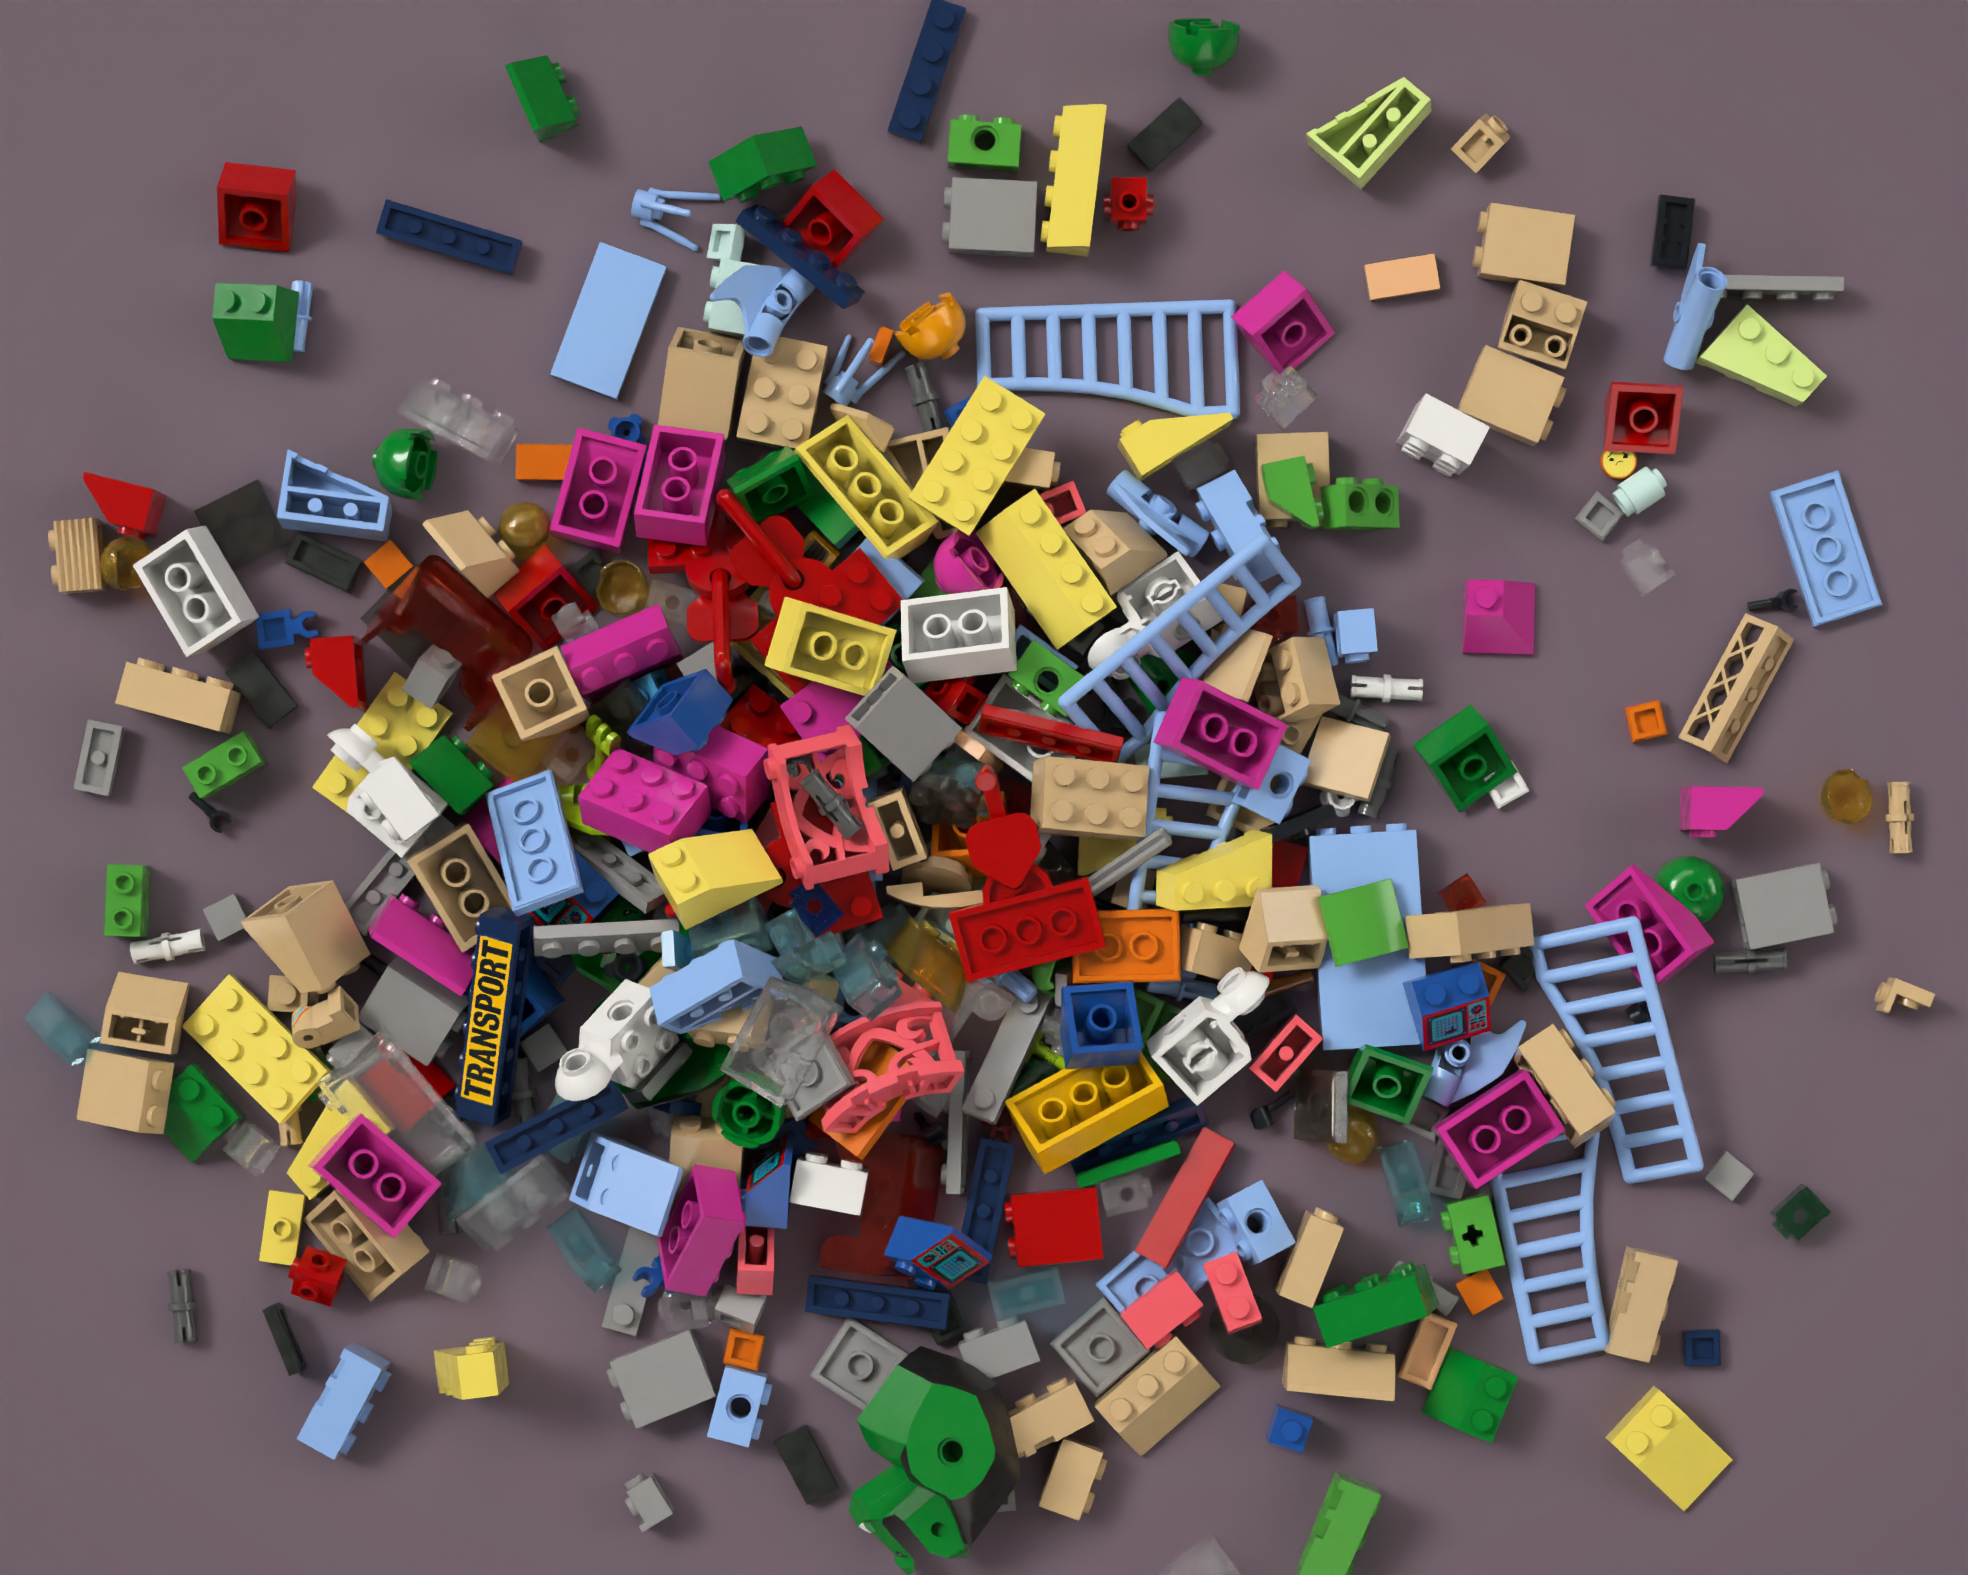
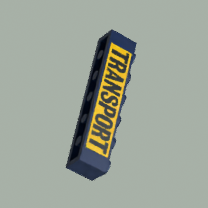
M495 906L481 913L475 926V933L478 936L476 950L471 959L473 976L472 984L467 992L469 1008L468 1017L463 1025V1035L465 1036L464 1049L458 1063L461 1073L454 1095L455 1102H457L455 1116L492 1127L509 1118L511 1112V1095L514 1088L533 939V926L535 923V916L523 914L517 917L512 909Z

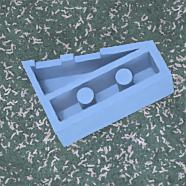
M289 449L287 450L277 519L282 528L388 542L393 510L388 496L350 478L347 479L336 474L327 467L315 464Z
M1235 470L1197 488L1200 501L1195 503V506L1203 522L1210 520L1215 530L1210 533L1219 551L1225 549L1229 557H1232L1261 533L1268 535L1280 551L1278 541L1275 536L1271 538L1265 527L1267 525L1261 514H1258L1250 494ZM1262 551L1245 564L1258 583L1278 574Z
M735 939L720 943L715 950L693 959L689 965L677 972L665 975L660 982L649 987L658 1026L678 1034H683L723 1019L721 1012L740 1005L744 1011L754 1008V1000L773 994L775 999L786 996L777 958Z
M352 1342L343 1349L337 1368L329 1376L319 1400L316 1401L297 1437V1440L333 1460L340 1453L347 1455L357 1437L352 1434L357 1422L359 1421L364 1424L374 1407L369 1402L375 1390L383 1391L392 1375L386 1371L391 1363L390 1361L356 1342Z

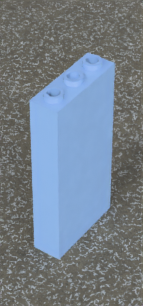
M1407 823L1386 824L1385 832H1372L1371 825L1350 827L1351 834L1336 835V828L1315 829V836L1307 837L1310 885H1317L1321 890V896L1391 878L1407 938L1405 916L1422 914L1416 830H1407ZM1328 940L1320 968H1315L1320 1036L1323 1038L1320 1042L1321 1050L1361 1048L1365 1044L1373 1047L1420 1044L1402 982L1426 975L1425 958L1409 959L1408 948L1335 967Z

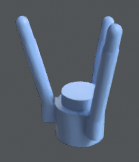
M651 187L649 191L638 189L633 199L631 216L640 218L641 226L651 228L682 246L697 251L698 245L655 222L654 219L661 220L664 212L686 217L691 216L690 210L665 204V199L720 201L722 197L720 194L663 191Z
M846 335L833 368L824 381L827 386L823 393L844 406H848L850 401L857 404L868 389L905 357V351L897 353L858 389H855L859 382L853 379L852 376L865 358L874 340L868 338L847 371L843 372L841 370L839 373L852 341V336Z

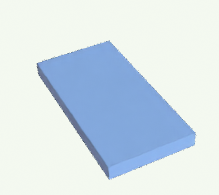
M600 242L550 375L618 400L667 267Z
M1837 470L1769 492L1812 627L1882 605L1839 471Z
M552 769L485 793L514 914L518 917L583 893L584 890L556 776Z
M1207 1197L1168 1270L1137 1254L1134 1250L1096 1283V1286L1119 1312L1124 1310L1175 1268L1194 1293H1196L1208 1282L1203 1264L1236 1252V1241L1230 1229L1227 1230L1220 1222L1218 1217L1219 1209Z

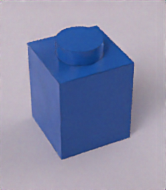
M1276 1403L1266 1439L1269 1443L1303 1453L1313 1418L1308 1413Z

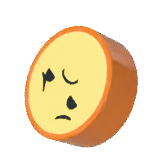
M1604 450L1600 457L1602 472L1614 480H1621L1631 475L1637 464L1635 452Z

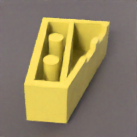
M1253 829L1244 833V836L1229 842L1219 843L1215 845V848L1193 854L1157 869L1156 906L1173 911L1252 906L1256 889L1272 888V834Z
M351 1074L344 1075L287 1171L289 1177L309 1200L316 1198L330 1185L309 1168L308 1164L329 1140L359 1113H362L386 1135L397 1128L357 1084V1081Z
M495 1337L474 1339L473 1342L469 1343V1346L434 1350L438 1390L441 1394L453 1395L454 1398L461 1400L499 1395L509 1385L504 1342L495 1343Z

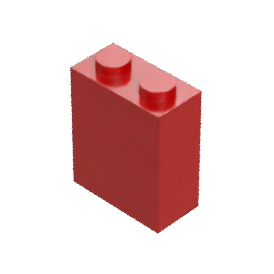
M1095 1185L1083 1188L1073 1187L1011 1194V1202L1004 1203L1006 1224H1014L1015 1238H1008L1010 1260L1017 1259L1018 1267L1103 1259Z

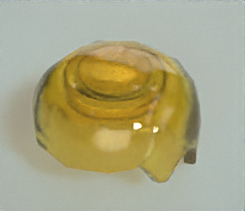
M527 501L514 503L508 506L500 516L498 531L500 540H503L516 555L515 557L528 560L544 545L549 547L552 542L549 515L539 504Z
M119 537L108 543V546L102 552L99 566L103 581L117 590L128 591L130 588H141L144 584L133 565L150 554V548L146 542L139 538Z
M614 560L600 570V581L596 588V595L601 607L606 612L615 617H629L638 613L646 606L650 596V584L640 566L629 560Z
M1851 768L1835 771L1823 781L1818 794L1819 806L1827 818L1841 825H1852L1860 822L1869 814L1873 802L1869 781L1861 778L1856 774V770Z
M1348 1106L1336 1111L1326 1128L1325 1141L1329 1153L1340 1162L1358 1164L1368 1160L1374 1153L1379 1141V1128L1375 1117L1367 1110L1355 1106Z

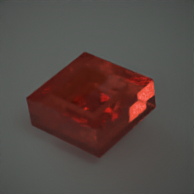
M1468 873L1438 892L1449 912L1478 908L1486 903Z

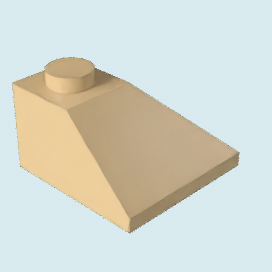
M557 646L491 676L522 741L559 734L590 718L588 710Z

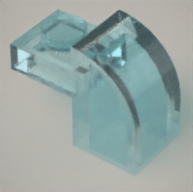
M795 908L764 924L780 954V957L771 961V963L789 981L799 984L809 983L848 963L832 931L811 940Z

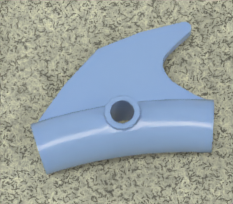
M1703 243L1697 244L1682 291L1681 301L1677 302L1673 314L1675 325L1663 358L1666 364L1681 370H1692L1694 368L1703 342L1704 333L1712 326L1714 310L1727 286L1726 276L1721 271L1713 267L1702 268L1706 244Z
M745 265L724 279L709 297L713 302L731 300L738 304L742 311L745 335L742 340L744 349L754 356L767 357L772 354L777 340L792 314L814 291L815 286L793 268L788 269L770 265Z
M1123 470L1110 484L1106 494L1139 519L1138 524L1151 535H1156L1157 533L1185 556L1194 557L1206 542L1209 532L1183 513H1178L1176 506L1163 495H1154L1149 487L1129 471Z
M1520 1020L1502 1034H1494L1489 1031L1437 1047L1431 1064L1433 1072L1422 1096L1448 1108L1451 1103L1477 1092L1500 1077L1517 1050L1526 1027V1022ZM1456 1046L1460 1047L1463 1052L1459 1060L1455 1059L1452 1055V1051Z

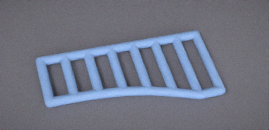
M1223 299L979 308L975 312L977 387L983 377L986 376L1010 392L1038 391L1093 394L1129 400L1185 417L1230 413L1233 419H1237L1240 416L1238 328L1231 318L1237 312V305L1234 300ZM1202 314H1223L1226 405L1205 406ZM1152 316L1155 393L1133 388L1131 317ZM1166 316H1188L1191 404L1169 398ZM1117 317L1119 385L1098 381L1096 318ZM1060 319H1081L1083 379L1062 378ZM1025 320H1046L1048 377H1027ZM1011 321L1013 377L991 378L989 322Z
M1264 533L1257 535L1062 694L1058 699L1059 706L1078 727L1101 732L1076 703L1093 689L1133 736L1122 745L1118 763H1123L1152 738L1155 715L1160 711L1167 712L1181 678L1198 680L1211 664L1240 636L1301 585V578L1268 535ZM1261 551L1284 580L1268 594L1245 566L1248 561ZM1233 574L1256 602L1241 617L1237 615L1217 589L1221 583ZM1204 597L1229 626L1214 642L1188 611ZM1176 620L1203 652L1189 668L1160 634ZM1148 643L1179 679L1166 696L1163 695L1132 657ZM1120 666L1156 707L1144 725L1138 721L1104 680Z
M1160 711L1156 713L1154 718L1148 760L1146 837L1163 828L1168 832V835L1212 840L1210 850L1215 848V845L1227 841L1241 807L1232 802L1239 785L1236 784L1233 792L1160 783L1163 762L1199 766L1153 743L1166 714L1165 711ZM1158 797L1226 806L1218 826L1155 819ZM1145 838L1138 839L1136 844H1138ZM1155 855L1132 871L1127 910L1142 909V904L1156 905V891L1144 889L1147 868L1160 869L1184 858ZM1197 923L1190 924V927L1196 928ZM1181 969V979L1193 980L1196 978L1197 973Z
M1630 916L1534 937V945L1529 947L1533 953V959L1531 960L1536 980L1560 1016L1582 1058L1593 1069L1595 1077L1592 1079L1599 1089H1607L1614 1099L1608 1081L1660 1070L1665 1071L1669 1086L1668 1091L1615 1101L1616 1106L1613 1109L1616 1113L1609 1125L1624 1181L1627 1184H1635L1701 1171L1704 1167V1162L1640 920L1636 916ZM1624 932L1629 934L1633 949L1632 953L1548 970L1544 949ZM1636 966L1642 983V987L1571 1002H1566L1555 983ZM1646 1001L1651 1022L1586 1035L1575 1015ZM1655 1035L1661 1056L1602 1067L1593 1048ZM1674 1105L1679 1125L1626 1135L1620 1114ZM1683 1139L1688 1159L1635 1168L1630 1148Z
M1600 1132L1585 1141L1583 1158L1504 1175L1500 1173L1490 1180L1528 1362L1532 1365L1604 1351L1606 1344L1608 1345L1610 1334L1603 1306L1594 1240L1593 1199ZM1561 1133L1548 1143L1567 1140L1564 1133ZM1582 1173L1580 1195L1510 1210L1506 1192L1507 1188ZM1580 1210V1232L1517 1244L1514 1223ZM1581 1246L1582 1268L1525 1279L1521 1258ZM1585 1282L1588 1303L1532 1314L1528 1293ZM1587 1317L1592 1318L1596 1338L1540 1349L1536 1328Z

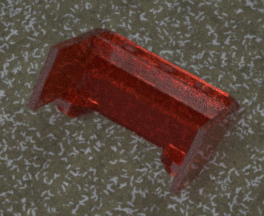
M438 555L427 556L414 568L381 605L361 639L367 644L384 629L393 634L401 635L413 626L431 643L440 649L448 651L453 658L461 662L462 666L460 668L463 672L459 678V688L462 695L475 705L463 727L468 732L504 704L491 676L527 660L533 650V643L528 633Z

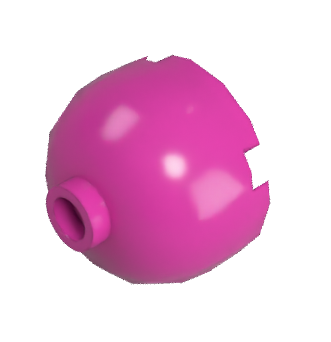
M958 530L945 539L938 547L933 562L936 583L942 592L955 594L995 589L1002 586L1004 580L1003 572L997 574L995 567L997 563L975 532H972L969 537Z

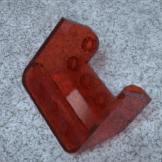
M885 1129L865 1158L861 1160L840 1143L836 1142L837 1153L841 1159L869 1166L860 1236L836 1234L826 1239L821 1248L819 1268L871 1276L914 1277L897 1271L894 1268L895 1263L884 1256L899 1216L934 1223L944 1156L942 1144L938 1143L930 1147L926 1137H923L922 1134Z

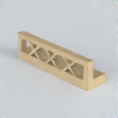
M1745 613L1678 738L1706 751L1715 759L1727 764L1794 639L1778 626ZM1755 626L1762 629L1763 631L1757 642L1747 646L1745 638L1751 627ZM1742 658L1744 666L1741 672L1730 677L1728 669L1732 662ZM1726 689L1727 698L1724 703L1713 708L1712 699L1715 693ZM1709 720L1710 729L1704 740L1693 737L1698 725Z

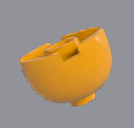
M950 292L939 295L938 297L942 302L935 306L931 305L928 301L900 323L899 327L902 331H894L895 337L911 355L925 360L940 356L942 360H945L960 349L957 343L965 332V314Z

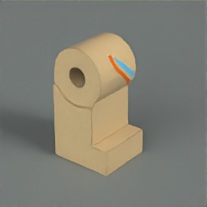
M341 986L328 991L327 1000L313 1006L300 1007L292 1014V1041L296 1046L304 1049H311L322 1044L325 1045L360 1030L359 1006Z

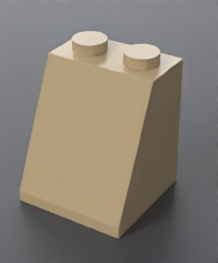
M677 327L668 347L658 425L724 434L725 440H728L732 430L746 351L742 345L743 338Z
M333 880L288 886L241 921L244 929L300 993L316 991L317 994H323L332 990L337 985L336 980L341 976L349 975L360 968L359 963L370 955Z

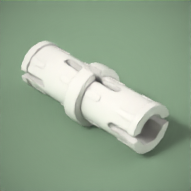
M1384 674L1383 678L1351 675L1350 686L1358 687L1350 689V698H1382V702H1390V699L1422 701L1423 690H1421V687H1423V679L1391 678L1390 674Z
M202 929L172 935L166 932L161 933V937L130 942V952L134 964L164 958L166 961L174 960L175 956L206 950Z

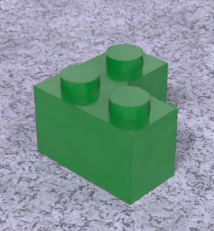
M802 126L753 135L708 162L723 201L738 199L739 203L757 198L759 196L758 190L771 189L780 185L781 181H785L786 185L798 183L806 179L805 172L817 166Z

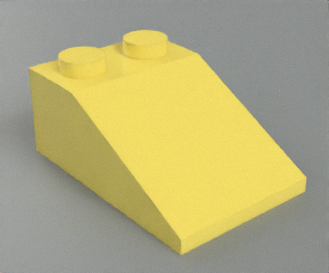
M1230 413L1149 420L1143 425L1140 420H1137L1121 430L1120 436L1122 438L1119 439L1117 447L1137 479L1142 481L1229 427L1233 417Z
M785 597L764 666L865 696L883 677L897 630Z
M752 829L682 838L648 854L656 881L685 930L783 883L780 874Z
M1655 1386L1641 1398L1605 1437L1683 1511L1697 1499L1733 1460Z

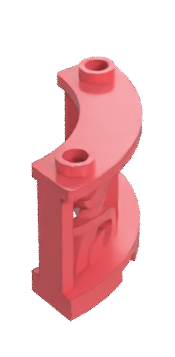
M851 725L836 727V732L778 746L776 743L769 744V758L764 759V769L767 778L772 780L782 829L792 857L790 859V866L794 878H801L805 889L810 890L814 889V884L873 870L876 875L889 872V843L880 827L874 807L866 808L865 805L867 801L866 797L863 798L861 789L868 788L864 769L862 743ZM838 748V751L828 756L822 762L820 761L818 752ZM808 755L813 768L812 771L818 769L835 792H840L845 799L843 801H848L850 811L863 826L845 840L842 839V834L835 825L833 826L832 836L807 821L802 816L809 793L799 783L810 774L809 770L803 763H797L795 766L799 771L798 776L793 778L787 772L786 760ZM829 772L831 782L836 775L841 776L843 779L842 788L835 789L829 783L826 774ZM790 790H798L792 801ZM801 833L810 840L804 843ZM830 848L835 850L836 861L813 865L810 857L811 851H818L821 854V861L828 857ZM845 852H849V853H864V854H860V855H856V856H852V857L845 858Z
M919 999L909 1004L883 1009L861 1017L830 1035L856 1084L843 1092L841 1097L839 1095L823 1106L825 1116L821 1119L824 1132L857 1133L868 1120L887 1108V1101L900 1095H904L905 1100L918 1096L950 1093L965 1071L961 1060H956L941 1013L943 1007L940 1001L927 1002L926 1000ZM930 1028L934 1039L922 1042L927 1036L923 1029ZM873 1041L888 1043L903 1049L892 1058L886 1074L877 1077L869 1070H857L864 1053ZM938 1051L940 1061H935L929 1053ZM905 1062H907L909 1065H911V1066H906V1067L901 1068V1066H902ZM860 1081H867L863 1085L859 1083Z

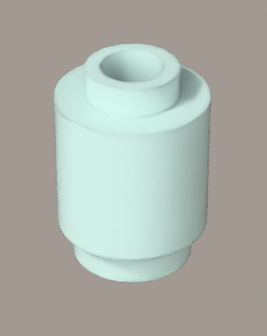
M1645 466L1617 485L1618 489L1612 493V496L1627 517L1633 513L1638 515L1666 495L1663 488L1667 486V483L1656 468L1651 471Z

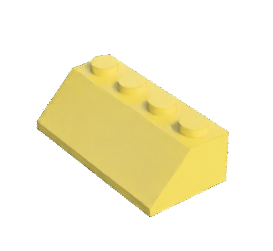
M1105 104L1063 106L1062 116L1055 115L1053 136L1060 137L1058 151L1051 150L1049 171L1055 172L1054 186L1047 185L1044 205L1045 207H1051L1050 221H1042L1040 242H1047L1046 252L1086 257L1089 255L1107 107Z
M846 415L795 448L794 452L884 559H901L925 543L939 521L932 513L908 499L912 492L911 488L849 415Z
M1033 489L1004 509L975 532L1056 650L1116 610L1117 606L1036 489Z

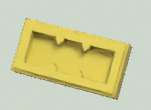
M269 1190L259 1261L292 1265L294 1258H297L306 1200L305 1194Z

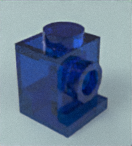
M802 883L790 893L794 900L788 905L815 938L844 915L819 883L814 884V889L806 890ZM812 899H816L821 903V910L815 914L810 913L807 909V903Z

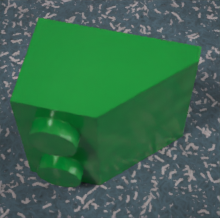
M548 55L505 65L533 132L540 143L579 126L575 116L581 114L573 94L566 97L561 84L567 82L559 62L552 64Z
M216 283L212 319L227 358L230 360L292 363L299 292L278 285Z
M789 446L779 451L771 452L765 459L749 468L737 471L734 476L726 480L730 491L758 525L767 518L776 516L814 495L798 456Z
M1472 704L1413 744L1430 773L1459 812L1518 772L1490 725ZM1494 773L1487 781L1484 780L1485 777Z
M443 734L414 757L409 764L459 815L466 816L486 797L485 793L492 791L496 787L491 781L495 774L482 761L475 764L466 755L470 749L456 735L450 739L447 735Z
M1365 1044L1357 1050L1346 1074L1341 1102L1409 1125L1432 1075L1433 1067Z
M194 1063L171 1083L164 1133L187 1159L194 1163L246 1115L200 1063Z
M1449 1346L1421 1412L1462 1432L1492 1443L1518 1376L1514 1372Z

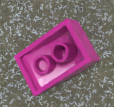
M577 427L550 526L552 537L621 555L647 445Z
M889 659L887 661L883 676L893 666ZM814 681L780 705V707L801 738L807 739L836 732V727L848 725L849 723L845 720V717L865 696ZM851 725L857 737H862L863 735ZM838 748L818 752L820 761L822 762L828 756L838 751Z
M1635 864L1629 866L1584 905L1597 924L1630 916H1636L1640 920L1657 987L1668 982L1715 943L1690 910ZM1628 932L1606 936L1620 955L1633 952ZM1637 966L1631 967V971L1641 983Z

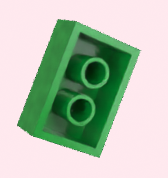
M1411 1261L1394 1267V1271L1384 1277H1381L1380 1272H1376L1360 1278V1282L1355 1283L1352 1287L1348 1288L1345 1282L1326 1289L1327 1292L1320 1295L1321 1300L1313 1306L1326 1347L1336 1346L1428 1317L1439 1305L1426 1265L1415 1266L1414 1262Z

